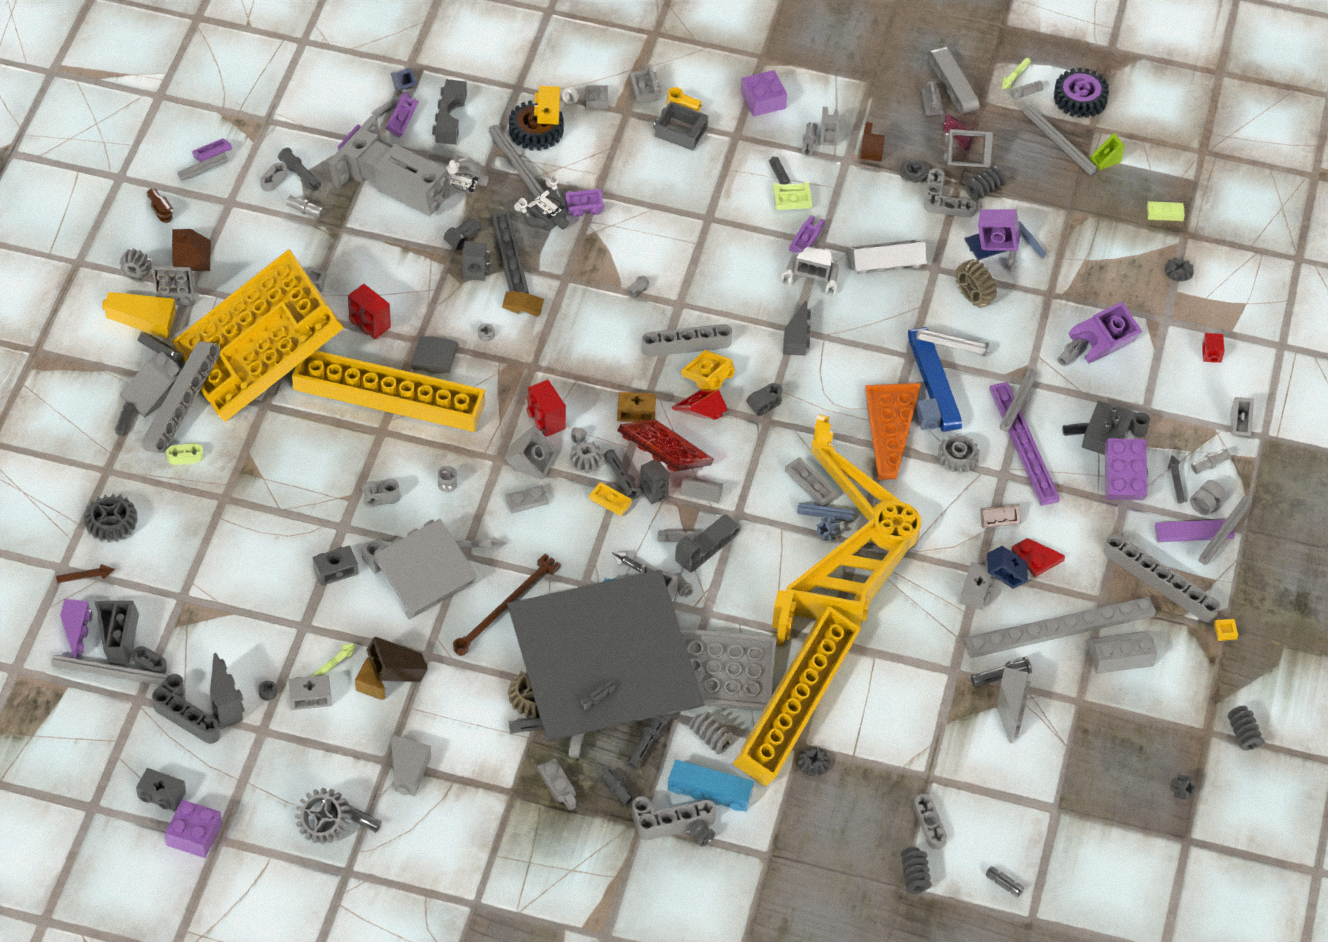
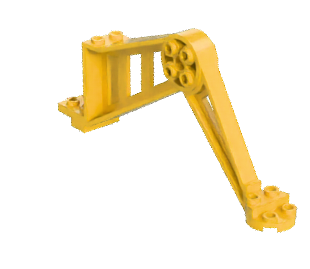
M818 414L811 453L869 522L788 585L786 591L778 590L772 628L778 629L776 646L784 647L785 639H790L794 616L817 620L818 616L828 606L861 628L862 621L867 619L870 602L908 549L918 541L920 534L921 517L914 507L900 501L834 450L831 444L834 432H830L831 424L828 423L829 416ZM848 477L881 502L872 507ZM870 540L878 547L889 551L882 561L854 556V554ZM841 565L874 571L865 583L828 577ZM815 587H822L856 595L854 596V601L810 592Z

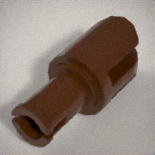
M149 189L147 197L151 201L152 210L161 222L169 223L173 218V207L166 197L160 196L157 189Z

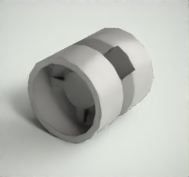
M1207 480L1200 487V490L1191 496L1190 504L1197 513L1204 516L1209 515L1225 498V490L1218 482Z

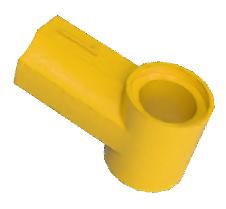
M672 87L668 90L666 105L671 101L695 111H700L702 101L685 95L683 90L678 87Z

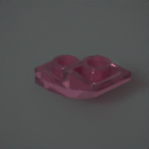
M949 114L945 115L943 123L945 133H948L950 129L967 130L956 118ZM954 136L957 143L961 144L963 150L970 149L972 137Z

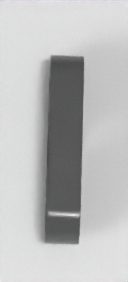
M140 332L137 341L158 354L163 352L173 362L180 364L184 356L183 353L147 332Z

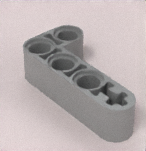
M641 796L635 798L632 803V818L638 836L643 840H652L690 831L696 823L702 820L707 823V827L711 826L716 818V805L710 800H703L654 812L650 800Z

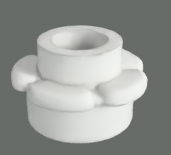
M572 87L565 88L562 99L567 104L576 103L579 99V94Z

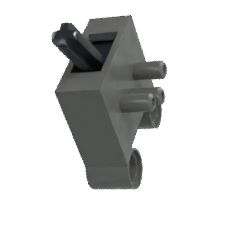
M1098 400L1089 423L1063 425L1062 433L1065 436L1084 434L1081 448L1105 455L1104 444L1108 438L1126 439L1129 430L1136 437L1145 436L1148 431L1150 417L1143 412L1136 413Z

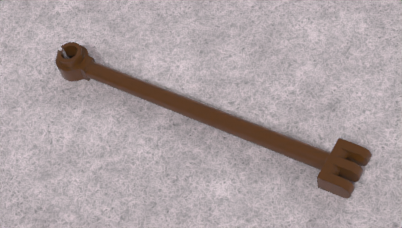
M546 553L537 560L539 568L466 637L454 640V653L458 656L465 655L469 650L471 642L508 608L507 603L516 601L544 573L548 572L553 575L561 567V564L559 562L554 564L555 560L553 558L548 560L549 555Z

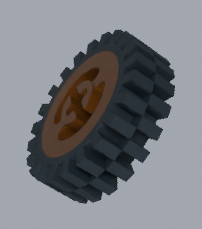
M528 100V105L522 102L521 107L517 105L515 110H512L511 115H509L510 137L512 136V141H516L518 146L522 144L524 149L529 146V150L532 151L534 147H537V151H540L541 146L544 149H548V144L551 147L555 146V142L558 143L564 133V117L562 112L559 111V125L547 124L544 127V124H537L538 116H534V107L538 103L533 104L532 100Z

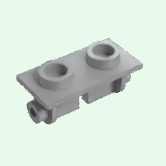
M929 81L926 88L921 89L926 115H943L939 88H937L936 83Z

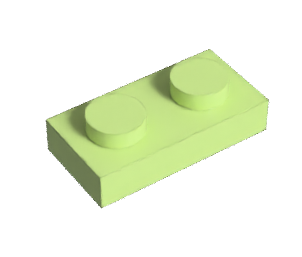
M1148 201V220L1184 221V204Z

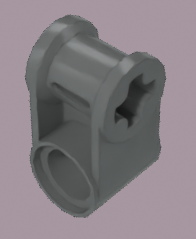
M771 383L751 393L747 397L746 403L757 416H762L781 404L782 387L777 383Z

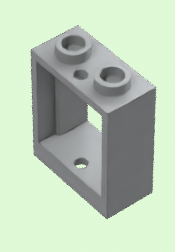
M950 129L948 133H945V144L948 145L947 151H944L943 162H946V166L988 169L991 167L993 132ZM954 136L982 137V163L952 161Z

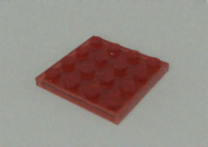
M656 419L620 424L617 430L624 439L636 443L640 450L652 454L653 459L664 462L667 468L673 472L711 466L714 461L713 457Z

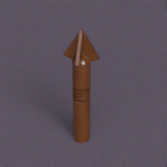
M101 564L100 568L85 570V572L79 571L57 575L56 579L57 583L101 576L104 579L115 569Z

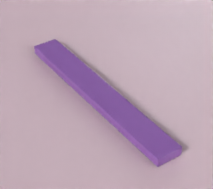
M1008 382L990 385L989 388L1002 419L1014 399ZM1019 410L1008 433L1041 506L1057 503L1060 497L1021 410Z

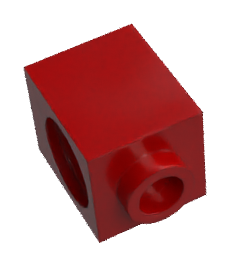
M1205 333L1202 342L1203 362L1222 363L1225 352L1223 334Z

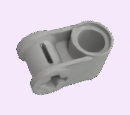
M395 479L369 481L362 485V491L365 493L364 504L368 507L394 504L400 499L399 484Z

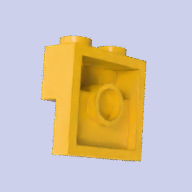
M704 350L681 370V375L695 381L697 388L714 390L719 389L722 386V382L727 378L733 377L735 368L732 359Z

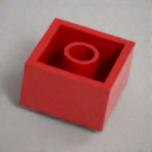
M365 283L348 295L349 320L352 324L360 327L366 335L376 339L391 328L390 303Z
M549 379L528 387V396H526L528 407L526 411L528 416L534 419L537 429L545 437L565 430L566 405Z

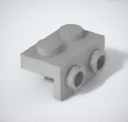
M647 64V71L630 73V80L637 103L658 100V93L661 92L660 83L656 82L657 73L656 70H653L651 64Z

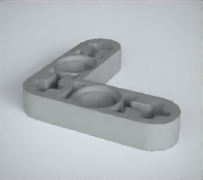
M938 168L931 169L927 179L924 201L925 210L931 213L973 217L976 213V203L969 199L942 196L944 172ZM934 176L938 177L937 182L934 181ZM935 188L938 192H931L930 189ZM931 199H935L934 205L931 204ZM953 204L955 207L948 208L946 207V205Z

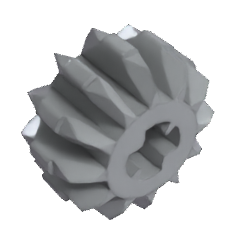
M135 248L132 250L128 249L122 255L119 262L121 265L120 269L124 270L125 274L130 275L131 278L135 277L136 279L147 276L152 266L151 258L147 257V253H142L141 249L137 251Z
M586 440L584 443L578 441L577 445L571 448L570 459L573 467H577L578 471L584 469L587 473L588 469L594 471L596 467L600 466L602 453L599 445H595L594 441L588 443Z

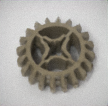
M974 259L965 261L958 266L955 277L957 278L956 283L959 285L958 288L961 290V294L973 306L976 305L981 308L991 304L997 297V285L994 283L995 279L992 278L988 268H985L983 263Z
M520 671L519 676L515 675L510 683V688L508 689L509 702L512 704L513 710L518 709L519 715L525 713L526 718L529 715L536 718L539 713L528 675ZM526 688L524 693L520 695L521 690Z

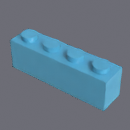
M676 759L668 779V790L675 794L687 795L696 800H710L715 805H723L735 811L741 810L744 812L747 811L754 786V781Z

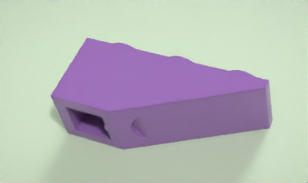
M64 599L60 614L62 627L73 658H79V654H83V639L87 638L88 635L87 623L92 620V610L89 609L88 601Z

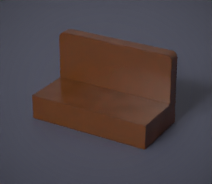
M866 122L860 159L881 162L885 135L871 133L873 123Z

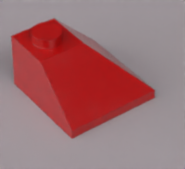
M700 389L672 406L674 411L713 420L722 417V413L728 410L720 391L713 389Z

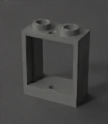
M670 101L667 107L662 109L660 118L654 122L655 137L693 151L708 128L709 115ZM674 118L694 127L688 135L666 127L670 119Z

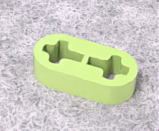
M196 443L173 445L166 450L167 460L174 465L197 463L203 459V448Z

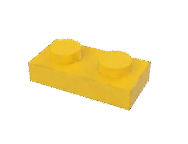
M601 482L589 495L591 501L621 517L632 505L631 498Z

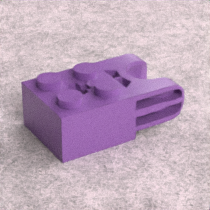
M1120 302L1077 324L1070 330L1068 335L1073 341L1085 339L1091 344L1092 348L1084 357L1087 363L1090 364L1134 342L1142 330L1123 302Z

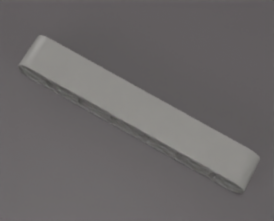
M203 341L196 344L143 437L142 447L144 450L164 453L220 355L218 344Z
M1112 534L1108 536L1104 548V554L1107 558L1206 623H1213L1217 619L1220 610V603L1217 599L1120 535Z

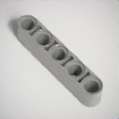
M943 47L929 51V62L959 113L965 114L979 110V101L948 48Z
M726 324L647 332L642 336V353L652 357L725 349L731 345L732 328Z

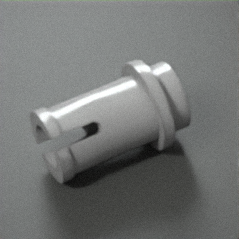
M639 276L637 281L626 288L627 293L634 298L640 291L647 289L650 282L646 276Z
M680 573L674 574L678 577L679 595L689 597L693 593V586L687 583Z

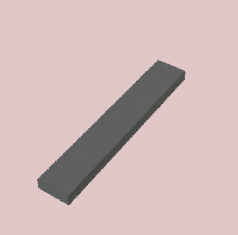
M509 211L491 213L508 289L513 292L529 294Z

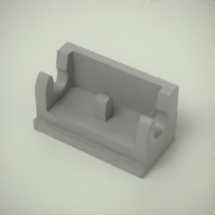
M823 107L820 145L837 146L840 127L838 110L835 109L834 114L830 115L828 114V107Z

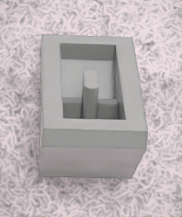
M1234 398L1230 412L1232 435L1251 436L1254 398Z

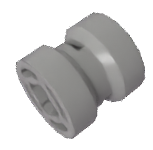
M443 466L438 470V487L443 492H452L457 488V471L452 466Z

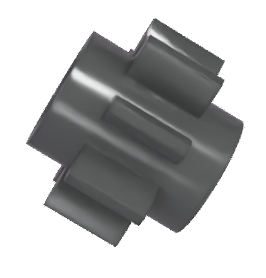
M1178 774V778L1172 779L1170 790L1174 792V797L1188 800V796L1194 794L1196 784L1191 781L1192 776Z

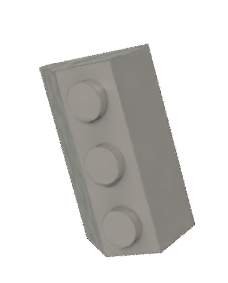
M1146 632L1090 638L1086 641L1096 674L1152 667L1155 664L1157 650L1152 636Z

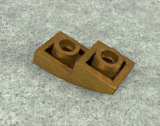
M506 291L502 308L517 314L524 311L539 317L544 299L526 293Z

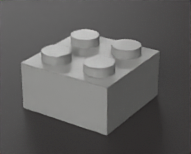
M586 85V109H608V85Z

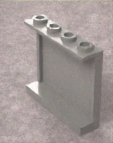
M440 518L436 521L432 519L423 525L424 527L419 530L417 528L413 529L403 539H395L390 543L391 546L387 548L381 547L377 549L371 560L372 563L377 562L406 607L405 614L409 620L472 585L478 578V575Z

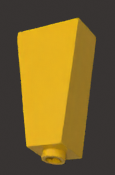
M108 292L107 298L103 299L102 309L105 310L106 318L164 339H169L176 312L175 299Z

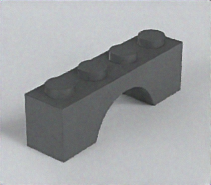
M446 79L445 86H441L440 96H442V99L438 100L439 112L435 114V122L437 123L436 125L433 124L432 135H435V143L456 145L459 135V120L452 117L450 112L465 106L467 81Z

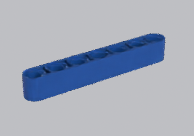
M928 327L909 329V343L930 399L936 398L941 413V431L947 432L962 429V419L934 343L916 338L918 329L929 330Z

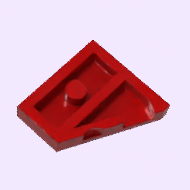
M1029 538L1015 544L1011 549L1014 554L1027 562V569L1034 577L1039 576L1065 560L1064 554Z

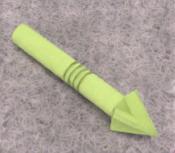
M1025 58L1008 78H1003L1002 89L1011 88V83L1031 63L1029 58Z
M356 643L342 645V650L310 677L325 675L346 656L351 658Z

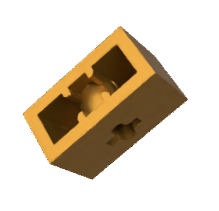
M618 392L617 421L655 423L656 394Z

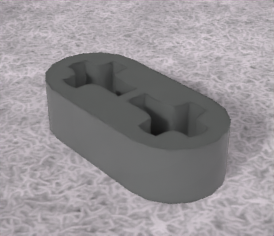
M144 646L133 650L132 658L136 666L146 671L166 673L167 663L164 657Z

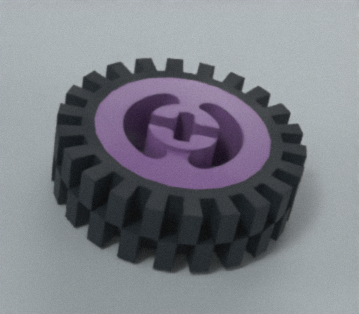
M1073 68L1070 70V73L1065 71L1064 75L1061 74L1057 78L1054 89L1055 104L1058 105L1060 110L1063 109L1065 114L1070 111V116L1072 117L1075 113L1078 114L1077 118H1081L1082 114H1084L1085 118H1089V113L1092 117L1096 116V112L1100 114L1107 105L1109 84H1106L1107 80L1105 78L1102 79L1101 74L1096 76V71L1094 70L1092 73H1089L1087 68L1085 72H1082V68H1078L1076 72Z

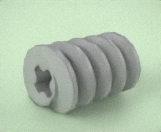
M710 712L698 714L689 723V729L693 730L696 735H699V738L704 740L706 745H710L712 750H716L717 755L722 754L729 747L733 734L729 732L725 735L727 728L719 729L721 722L714 724L715 717L708 719Z

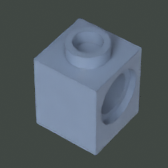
M936 398L917 401L915 413L921 430L940 427L941 413Z

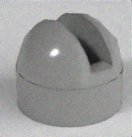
M573 428L571 432L572 441L574 443H578V441L582 443L586 438L587 432L582 428Z

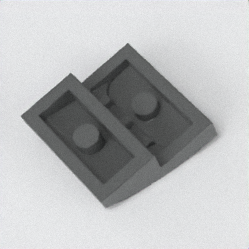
M419 337L410 366L413 370L430 369L433 374L450 373L459 344L456 341L445 338Z

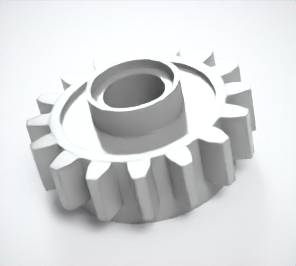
M956 434L948 436V439H943L942 444H939L937 457L940 458V464L945 463V469L952 468L951 472H954L955 469L959 473H962V469L969 472L970 467L975 468L976 463L979 461L980 449H977L978 444L974 443L972 438L970 439L965 435Z

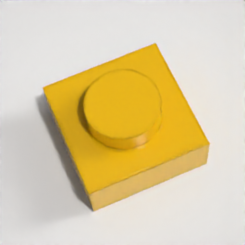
M1234 619L1215 620L1214 628L1218 641L1237 640L1238 632Z

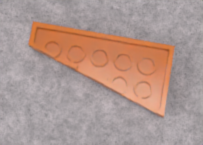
M921 383L865 385L878 480L897 479Z

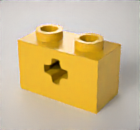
M539 85V92L535 93L534 102L538 103L534 107V116H538L537 124L559 125L560 87Z

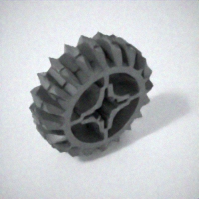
M113 493L111 497H107L105 494L104 498L101 499L97 496L96 502L91 501L90 506H87L84 514V523L89 534H92L94 539L99 537L101 542L104 539L108 543L111 539L117 542L118 538L125 539V534L131 535V530H135V524L138 521L136 516L137 510L127 497L123 499L121 494L115 497ZM123 514H125L126 516H125V518L122 520V519H121V518H122L121 516H122Z

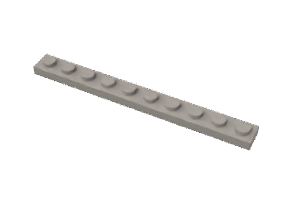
M1144 597L967 637L964 640V644L970 658H975L1155 617L1156 610L1150 597Z

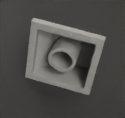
M532 426L512 443L504 458L516 471L538 479H544L559 450L536 426Z

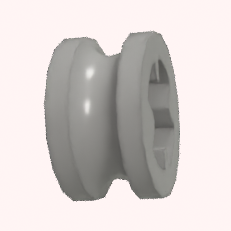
M485 323L478 327V337L480 340L491 341L494 338V327L491 324Z

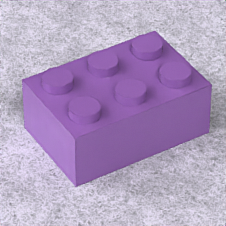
M1108 438L1104 444L1105 500L1143 501L1147 496L1146 439Z

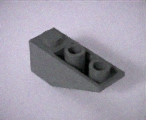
M804 301L784 329L783 355L805 356L806 348H810V337H807V334H810L811 323H807V320H810L811 309H807L808 301Z

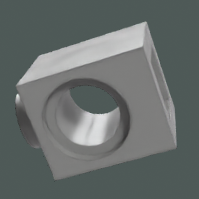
M378 538L367 542L361 547L362 559L374 574L382 571L377 562L372 563L371 561L374 552L381 547L386 548Z

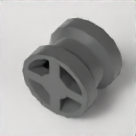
M704 820L696 823L689 832L692 838L698 840L697 843L701 847L710 843L716 834L713 829L707 827V823Z

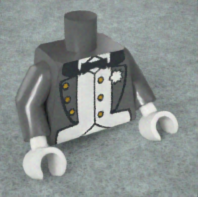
M556 175L552 176L554 183L550 181V178L546 179V185L552 187L553 190L548 189L528 205L524 198L519 199L514 205L516 211H522V216L531 227L550 231L558 226L564 230L569 224V221L566 219V201L560 187L556 185L559 181Z

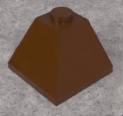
M172 229L173 267H190L192 271H210L211 240L192 229Z

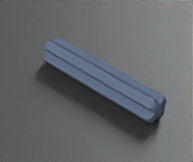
M806 503L798 504V514L824 518L834 517L835 519L853 521L854 510Z

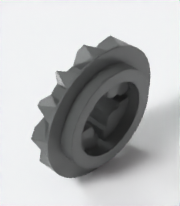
M917 159L906 160L900 166L901 177H905L906 181L912 180L913 183L915 181L921 183L922 179H926L928 175V167L924 162Z
M1176 257L1173 260L1169 259L1165 265V273L1172 280L1183 282L1193 276V265L1190 264L1189 260H1183V257L1181 259Z
M810 746L809 749H803L801 754H799L798 766L807 775L819 776L829 769L830 757L827 755V751H822L820 747L812 748ZM817 756V761L811 766V759Z

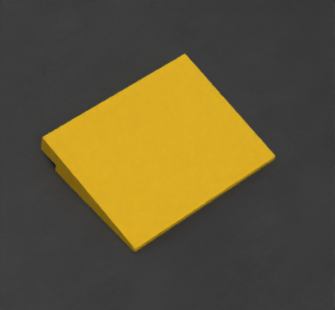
M288 249L172 342L177 350L184 354L182 359L185 363L198 342L203 341L219 345L220 355L201 387V391L211 403L217 415L226 422L343 330L344 327L293 252Z

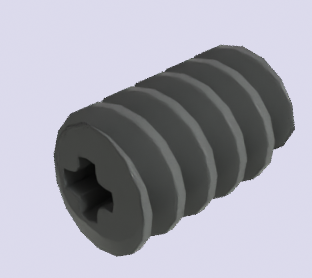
M991 166L966 180V192L971 199L977 200L978 197L981 198L984 194L987 195L989 191L992 192L995 188L998 189L1000 185H1005L1006 179L998 167Z
M1245 705L1232 709L1227 717L1239 747L1247 751L1261 746L1264 743V739L1261 737V732L1258 731V724H1255L1256 719L1253 717V711L1248 710V707Z
M908 847L901 852L906 892L909 894H919L932 886L931 881H929L931 879L929 874L930 868L927 866L929 862L926 859L928 855L917 847Z

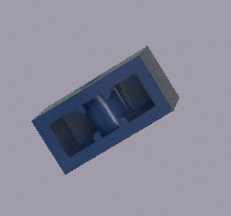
M1000 546L987 553L988 573L1012 589L1028 582L1027 562L1004 546Z

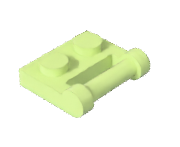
M809 182L784 185L773 183L772 188L776 210L812 208Z

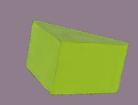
M1113 133L1089 158L1099 170L1108 168L1122 162L1125 145L1116 133Z

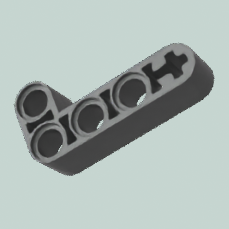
M724 514L695 539L692 540L688 536H684L676 546L675 561L688 572H694L739 534L741 525L727 514Z
M178 674L169 675L152 694L155 711L208 744L216 743L220 738L218 721L182 699L185 694L183 678Z

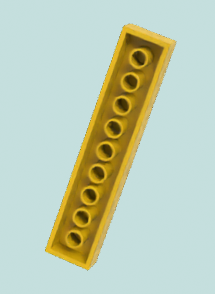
M317 350L299 363L292 375L293 390L471 432H475L485 406V389Z
M830 606L818 616L733 761V765L764 787L776 778L859 634L860 627Z

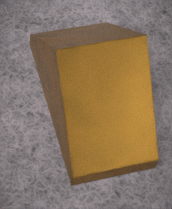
M367 657L355 678V689L358 692L383 700L385 699V687L382 681H377L370 659Z

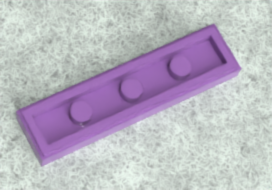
M1226 520L1155 523L1157 541L1212 540ZM1234 529L1226 539H1234Z

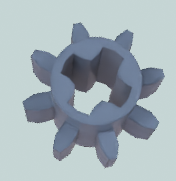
M834 517L821 518L822 522L817 524V535L823 536V541L836 540L835 536L841 534V524L836 523Z

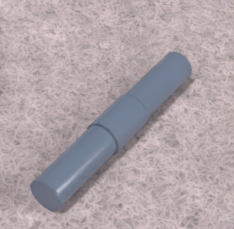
M1018 221L1020 233L1037 254L1044 258L1047 253L1021 221Z

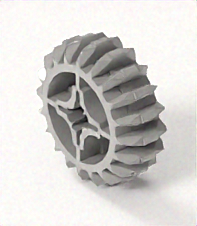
M321 788L320 793L317 789H314V796L306 793L308 800L300 799V802L304 805L303 807H296L297 810L301 811V814L295 815V818L301 819L296 823V826L302 827L299 832L301 834L306 833L305 839L309 840L312 838V842L315 844L320 841V844L324 845L326 838L329 843H333V836L339 840L341 837L338 833H346L343 826H350V823L345 821L346 818H351V814L345 813L350 810V806L345 805L347 802L345 798L340 799L341 794L339 792L334 795L333 789L327 792L325 788ZM325 800L318 809H311L317 802ZM332 801L337 807L338 817L332 815ZM316 813H317V814H320V815H321V814H326V815H327L328 817H330L331 819H329V818H322V819H321L318 815H316ZM309 815L315 819V830L309 824ZM328 824H335L330 830L322 832Z

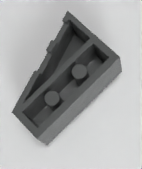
M95 601L103 650L109 663L129 664L139 618V612L134 601Z

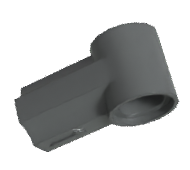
M468 219L457 228H449L444 234L443 239L456 250H462L465 241H468L480 232L481 226L476 219Z

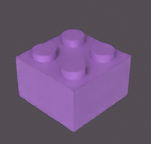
M775 70L742 78L741 94L753 117L786 109L787 93Z
M981 209L978 229L982 250L1018 251L1020 229L1017 209Z
M182 799L165 832L167 846L206 858L222 826L221 812Z

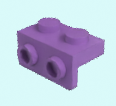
M601 189L565 193L568 215L580 217L585 213L597 215L604 211L605 205L602 200Z

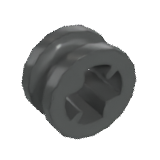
M264 681L259 685V696L261 699L269 701L276 697L277 685L273 681ZM268 688L269 690L271 688L272 692H264V689Z

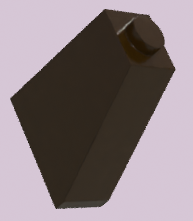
M374 637L366 649L377 681L420 682L428 670L422 653L385 639Z

